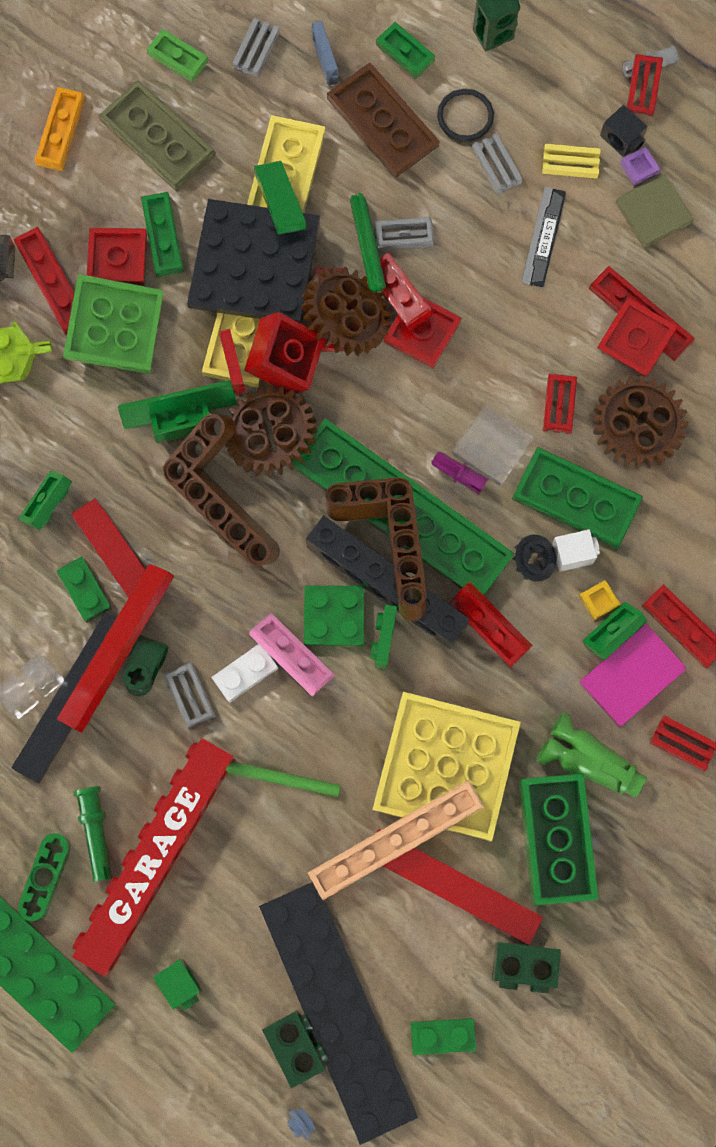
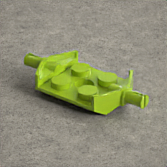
M15 321L12 322V327L0 328V384L25 380L30 373L36 354L53 352L51 340L30 342Z

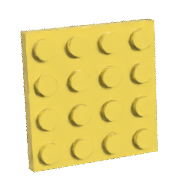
M403 692L372 811L403 818L469 780L484 808L446 830L491 842L521 722Z

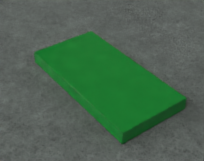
M537 447L512 500L579 532L590 529L592 538L596 537L598 541L618 550L643 496Z

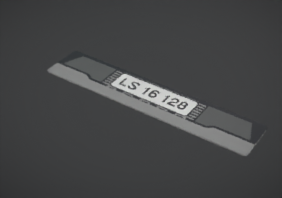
M548 187L544 188L522 283L544 287L565 200V191Z

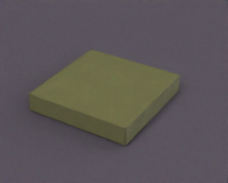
M665 174L617 198L615 202L643 248L692 224L694 220Z

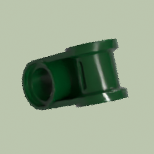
M139 635L122 676L129 693L134 696H144L149 693L166 659L169 645ZM139 675H142L144 681H138L134 685L132 678L137 679Z

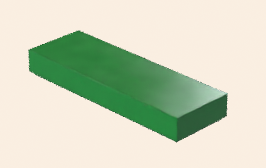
M282 161L254 166V174L278 235L306 229L305 218Z
M169 192L141 196L156 278L183 273L184 269Z

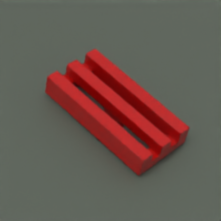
M635 54L626 106L631 112L648 114L650 116L654 115L663 64L662 57ZM640 61H643L645 64L638 106H633ZM651 63H656L649 108L644 107L650 65Z
M230 329L220 331L219 335L233 391L236 395L245 393V386Z
M548 374L542 431L548 432L553 430L555 433H560V431L565 432V434L572 433L577 376ZM554 381H558L555 423H550ZM565 382L570 383L567 421L566 424H561Z
M665 715L662 716L649 742L703 772L706 771L708 763L716 750L715 741ZM665 725L708 747L707 751L664 729ZM660 735L704 757L703 760L700 761L659 739Z

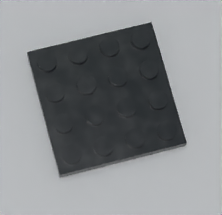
M208 199L187 300L188 308L256 319L280 312L301 324L304 311L301 309V306L305 302L302 299V295L306 292L305 287L310 279L320 225V215L303 213L306 229L278 235L267 207Z

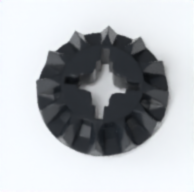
M533 534L521 538L519 544L514 547L516 553L512 558L517 564L516 571L521 572L526 580L534 582L546 580L553 574L556 567L557 557L553 545L541 535ZM541 553L535 560L536 563H528L532 557L531 554Z

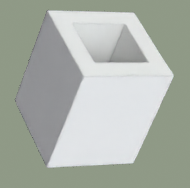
M590 529L555 537L552 542L556 552V563L559 572L593 565L597 555L600 554L596 537L592 538Z

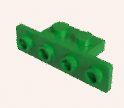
M231 380L121 404L118 406V411L124 429L152 424L155 441L160 443L188 436L202 418L210 414L209 410L232 406L237 402Z

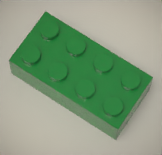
M584 773L521 779L518 785L532 906L599 900Z

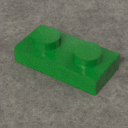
M394 22L376 39V45L415 79L435 61V55L397 22Z
M50 471L18 519L27 526L41 530L51 519L52 512L57 504L67 495L72 481L62 474Z
M83 556L56 570L86 623L105 613V611L107 612L112 609Z
M624 602L582 642L589 651L606 660L643 626L647 619L641 611Z
M385 605L384 613L378 612L375 630L380 631L379 642L373 641L370 659L375 660L376 669L387 670L397 611L396 606Z
M474 1018L410 1022L413 1055L476 1051Z

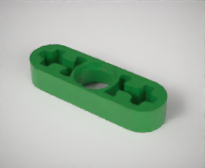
M49 834L41 842L18 904V912L26 921H40L48 913L71 850L69 840L63 835ZM59 839V845L63 847L62 853L56 852L53 862H59L57 868L51 864L42 863L43 857L50 860L52 850L48 849V845L55 843ZM47 868L52 872L53 880L48 886L42 887L37 883L36 876L41 869ZM32 887L38 891L48 892L46 898L41 895L38 898L37 905L41 907L40 912H34L30 916V910L26 908V904L28 902L33 903L37 895L36 893H30Z

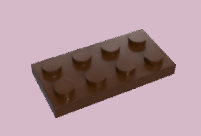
M370 62L327 93V100L395 178L439 147L440 141Z

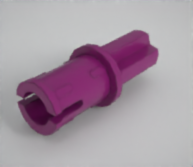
M438 452L432 460V465L454 478V483L459 482L478 495L488 481L487 477L466 466V462L462 465L442 452Z

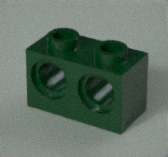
M476 0L473 32L485 52L514 39L516 26H518V13L520 11L519 0Z
M495 942L492 980L499 981V988L518 990V984L531 985V992L549 994V987L558 988L561 949ZM507 957H513L518 962V970L511 976L506 975L502 970V963ZM538 961H545L549 966V974L544 979H538L534 975L533 968Z
M298 1010L262 1029L291 1089L326 1070L324 1062L329 1059L321 1043L314 1044L309 1034L314 1030L305 1013L300 1016ZM288 1023L294 1024L299 1031L298 1038L292 1042L284 1040L281 1035L282 1027ZM300 1053L311 1055L314 1061L313 1067L306 1071L300 1070L295 1062L297 1055Z

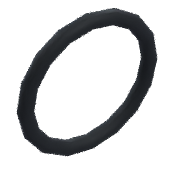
M463 88L452 91L443 98L438 106L437 118L441 129L448 136L460 141H472L479 139L489 131L493 124L494 111L491 102L484 94L476 90ZM463 94L479 98L486 105L489 113L488 122L484 128L471 135H459L451 131L443 119V110L449 100Z

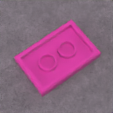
M645 624L606 660L585 676L579 684L620 728L687 668L656 633Z

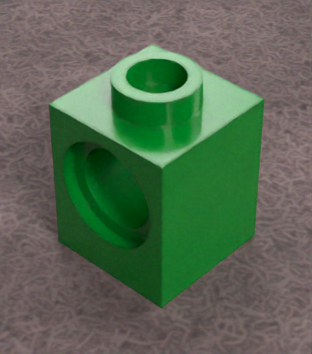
M179 959L153 977L173 1010L181 1006L182 1010L185 1011L199 1001L197 994L203 991L183 959Z

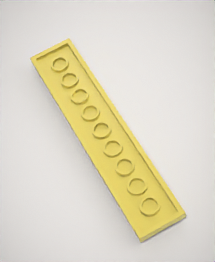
M271 115L258 165L282 161L301 211L304 213L326 132L325 126ZM255 176L247 205L267 207ZM217 313L202 369L203 376L225 381L231 380L219 335L220 331L230 329L244 385L259 388L261 379L244 371L260 319Z

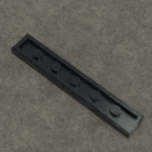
M106 611L11 767L38 784L72 730L71 727L57 720V717L116 620L115 616Z

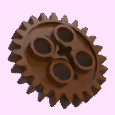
M336 266L330 272L325 268L320 274L317 273L305 287L306 292L302 295V299L305 302L301 309L308 312L303 319L312 321L308 330H317L318 334L315 339L318 340L322 337L326 339V348L332 343L335 353L344 348L346 356H349L353 350L359 356L363 351L369 353L373 348H376L384 337L388 335L386 330L391 326V323L387 320L391 313L384 310L389 303L380 300L384 295L382 292L373 293L369 289L366 276L362 279L358 278V270L349 274L347 267H344L341 272H339Z
M643 375L640 376L638 383H635L631 376L628 377L626 385L620 379L617 380L616 389L608 386L606 390L607 396L601 394L598 400L601 405H596L594 408V412L598 415L593 417L592 423L599 426L594 428L593 434L602 435L597 445H607L604 452L605 455L612 451L615 453L613 462H617L621 457L624 458V467H627L631 461H634L636 469L640 468L642 462H645L648 469L653 466L654 459L659 465H662L665 461L664 455L671 459L675 454L673 449L679 450L682 445L679 440H684L687 433L681 429L687 427L688 421L681 419L685 417L687 410H678L683 400L678 399L674 401L672 398L676 391L672 390L666 393L664 391L666 388L665 382L659 387L655 386L656 380L654 377L649 384L645 383ZM636 399L641 403L642 407L635 408L630 405L628 400ZM653 415H663L666 419V422H657L654 419ZM639 419L644 421L641 426L636 424ZM622 422L627 430L619 431L614 427L613 423ZM638 438H648L651 446L641 445Z
M269 385L267 393H263L260 387L257 388L256 396L247 392L248 400L246 402L237 399L240 407L238 409H229L235 423V432L225 444L226 448H228V454L231 458H234L237 466H243L245 472L248 473L253 468L256 476H259L263 469L268 477H271L273 469H277L278 473L282 475L283 467L286 465L289 469L294 470L292 462L296 460L303 463L301 453L310 454L311 451L307 444L316 443L312 434L318 433L314 424L317 421L314 413H312L310 404H306L302 395L297 397L293 389L286 395L283 386L279 388L277 393L274 392L272 385ZM267 409L268 419L272 425L271 431L277 446L276 452H273L272 443L268 437L269 431L263 416V410ZM286 412L283 416L276 417L278 413ZM258 420L255 424L248 425L251 421ZM292 436L291 440L282 442L284 438ZM262 444L264 445L262 449L256 451L254 450L256 446Z

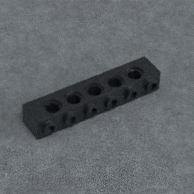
M323 515L306 538L307 548L356 583L364 586L366 590L387 605L396 606L397 612L400 613L393 564ZM426 588V613L421 619L411 622L451 649L466 629L470 619ZM410 599L406 602L409 604H416L419 601L415 599Z

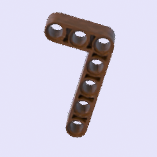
M208 414L202 418L165 462L163 475L249 563L256 566L273 563L277 560L280 553L277 542L204 471L235 432V423L231 417L224 414ZM217 420L220 421L222 426L218 435L214 431V424ZM198 442L203 447V452L200 456L197 455L195 450ZM180 464L184 467L182 478L177 473V468ZM199 484H202L205 489L202 498L199 497L197 492ZM220 504H222L225 508V515L223 518H221L217 512L218 506ZM240 524L246 529V535L243 539L238 535ZM261 544L265 546L267 551L265 559H262L258 553V548Z
M395 477L331 485L326 491L325 498L327 514L332 520L351 521L387 517L399 612L404 619L409 621L421 619L426 613L427 592L411 483L407 479ZM396 495H402V496H404V497L396 498V497H394V496H396ZM372 498V499H374V500H372V501H366V500H364V499ZM343 501L344 503L336 504L335 502ZM403 520L407 521V523L399 524L397 521ZM403 546H408V547H410L411 549H409V550H402V549H400V548L403 547ZM409 572L415 575L412 577H406L403 574ZM410 599H415L419 602L416 604H409L406 601Z

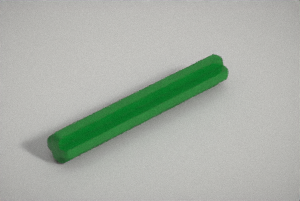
M357 193L350 197L352 214L368 286L373 293L383 291L386 285L367 201L362 193Z

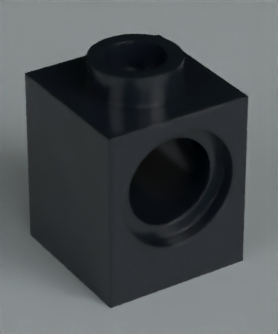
M623 104L604 122L600 136L621 156L625 157L631 151H638L645 143L646 139L644 136L648 126Z

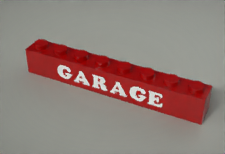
M201 738L199 743L193 742L185 756V758L189 759L183 770L178 768L170 781V785L173 786L167 797L162 795L154 808V811L157 813L151 824L146 822L138 835V838L141 840L135 851L130 849L121 864L125 867L119 878L114 876L105 891V893L109 894L103 905L98 904L89 917V921L92 924L86 933L82 931L72 946L76 950L72 956L74 959L103 976L110 975L226 777L227 767L235 761L233 755Z

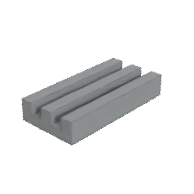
M254 18L233 60V68L259 77L280 33L279 27L275 25L270 27L268 22L264 21L262 24L259 19ZM259 30V33H258V35H257V37H256V40H255V42H254V44H253V46H252V48H251V50H250V52H249V54H248V56H247V58H246L244 64H242V62H243V60H244V57H245V55H246V53H247V51H248V49H249V47H250V45H251V43H252V41H253V39H254V37H255L257 31ZM266 33L270 34L254 68H251L250 66Z
M497 133L492 135L490 139H483L479 144L478 142L472 144V150L496 194L522 183V177ZM493 145H494V147L496 148V150H497L499 156L501 157V159H502L504 165L506 166V168H507V170H508L510 176L512 177V179H513L512 181L510 180V178H509L508 174L506 173V171H505V169H504L502 163L500 162V160H499L497 154L495 153V151H494V149H493V147H492ZM486 149L504 182L503 185L498 181L482 150Z
M431 217L375 221L378 251L434 247ZM416 227L427 228V230H400L399 232L382 233V230Z
M192 662L164 674L188 730L198 724L205 723L209 719L216 718ZM188 670L206 709V714H201L186 680L184 672ZM177 675L196 716L192 720L173 680V677Z

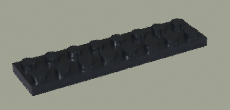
M313 882L260 905L259 908L303 1012L306 1014L314 1030L312 1031L317 1043H321L329 1059L325 1061V1064L359 1144L362 1145L417 1119V1113L325 900H322Z

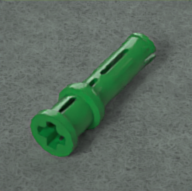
M100 786L73 791V795L77 797L80 816L77 817L78 822H80V825H84L93 882L113 878L102 820H105L104 817L106 815L101 810L98 794L101 791Z

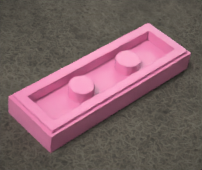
M272 613L251 629L249 635L312 697L334 677L335 674Z

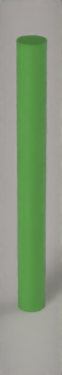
M237 762L230 763L226 769L227 773L335 797L339 796L341 787L338 784Z

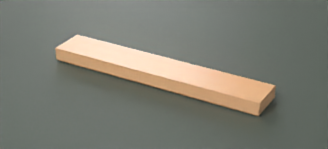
M467 780L308 872V875L322 900L474 814L484 808L470 781Z

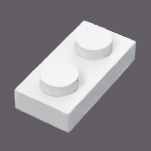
M258 644L211 678L230 703L276 671L278 666Z

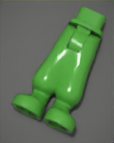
M562 712L556 720L550 735L568 742L572 745V749H568L550 737L542 746L536 762L541 765H547L553 761H559L562 768L572 774L584 773V778L613 791H618L621 795L625 792L636 798L647 777L636 771L637 766H631L627 760L606 747L588 731L576 730L573 727L571 716Z

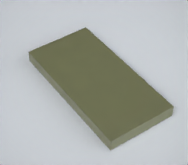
M139 80L98 115L99 120L175 191L180 189L216 156L215 150Z

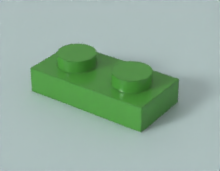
M164 29L160 31L147 48V53L150 57L192 83L208 64V57Z

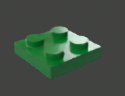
M305 585L304 645L364 646V586Z

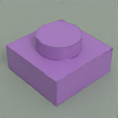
M647 147L622 158L620 165L634 186L658 175L660 171L659 166Z

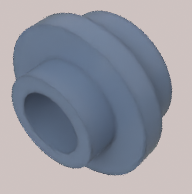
M302 1107L297 1111L292 1109L288 1112L290 1120L287 1121L290 1130L296 1138L302 1136L305 1140L311 1137L310 1133L315 1130L311 1118Z

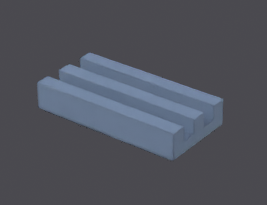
M322 21L312 23V40L328 85L338 83V68Z

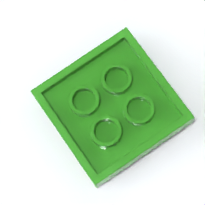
M78 274L63 359L150 374L164 290Z

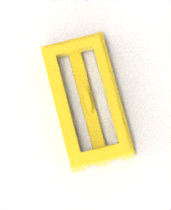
M545 144L542 174L597 179L601 149ZM549 162L565 163V165L572 166L576 164L592 166V168L550 165Z

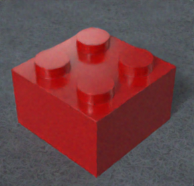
M280 312L260 318L244 371L277 388L283 386L287 393L292 389L295 393L309 390L325 339L322 337L316 340L317 332L308 330V327Z

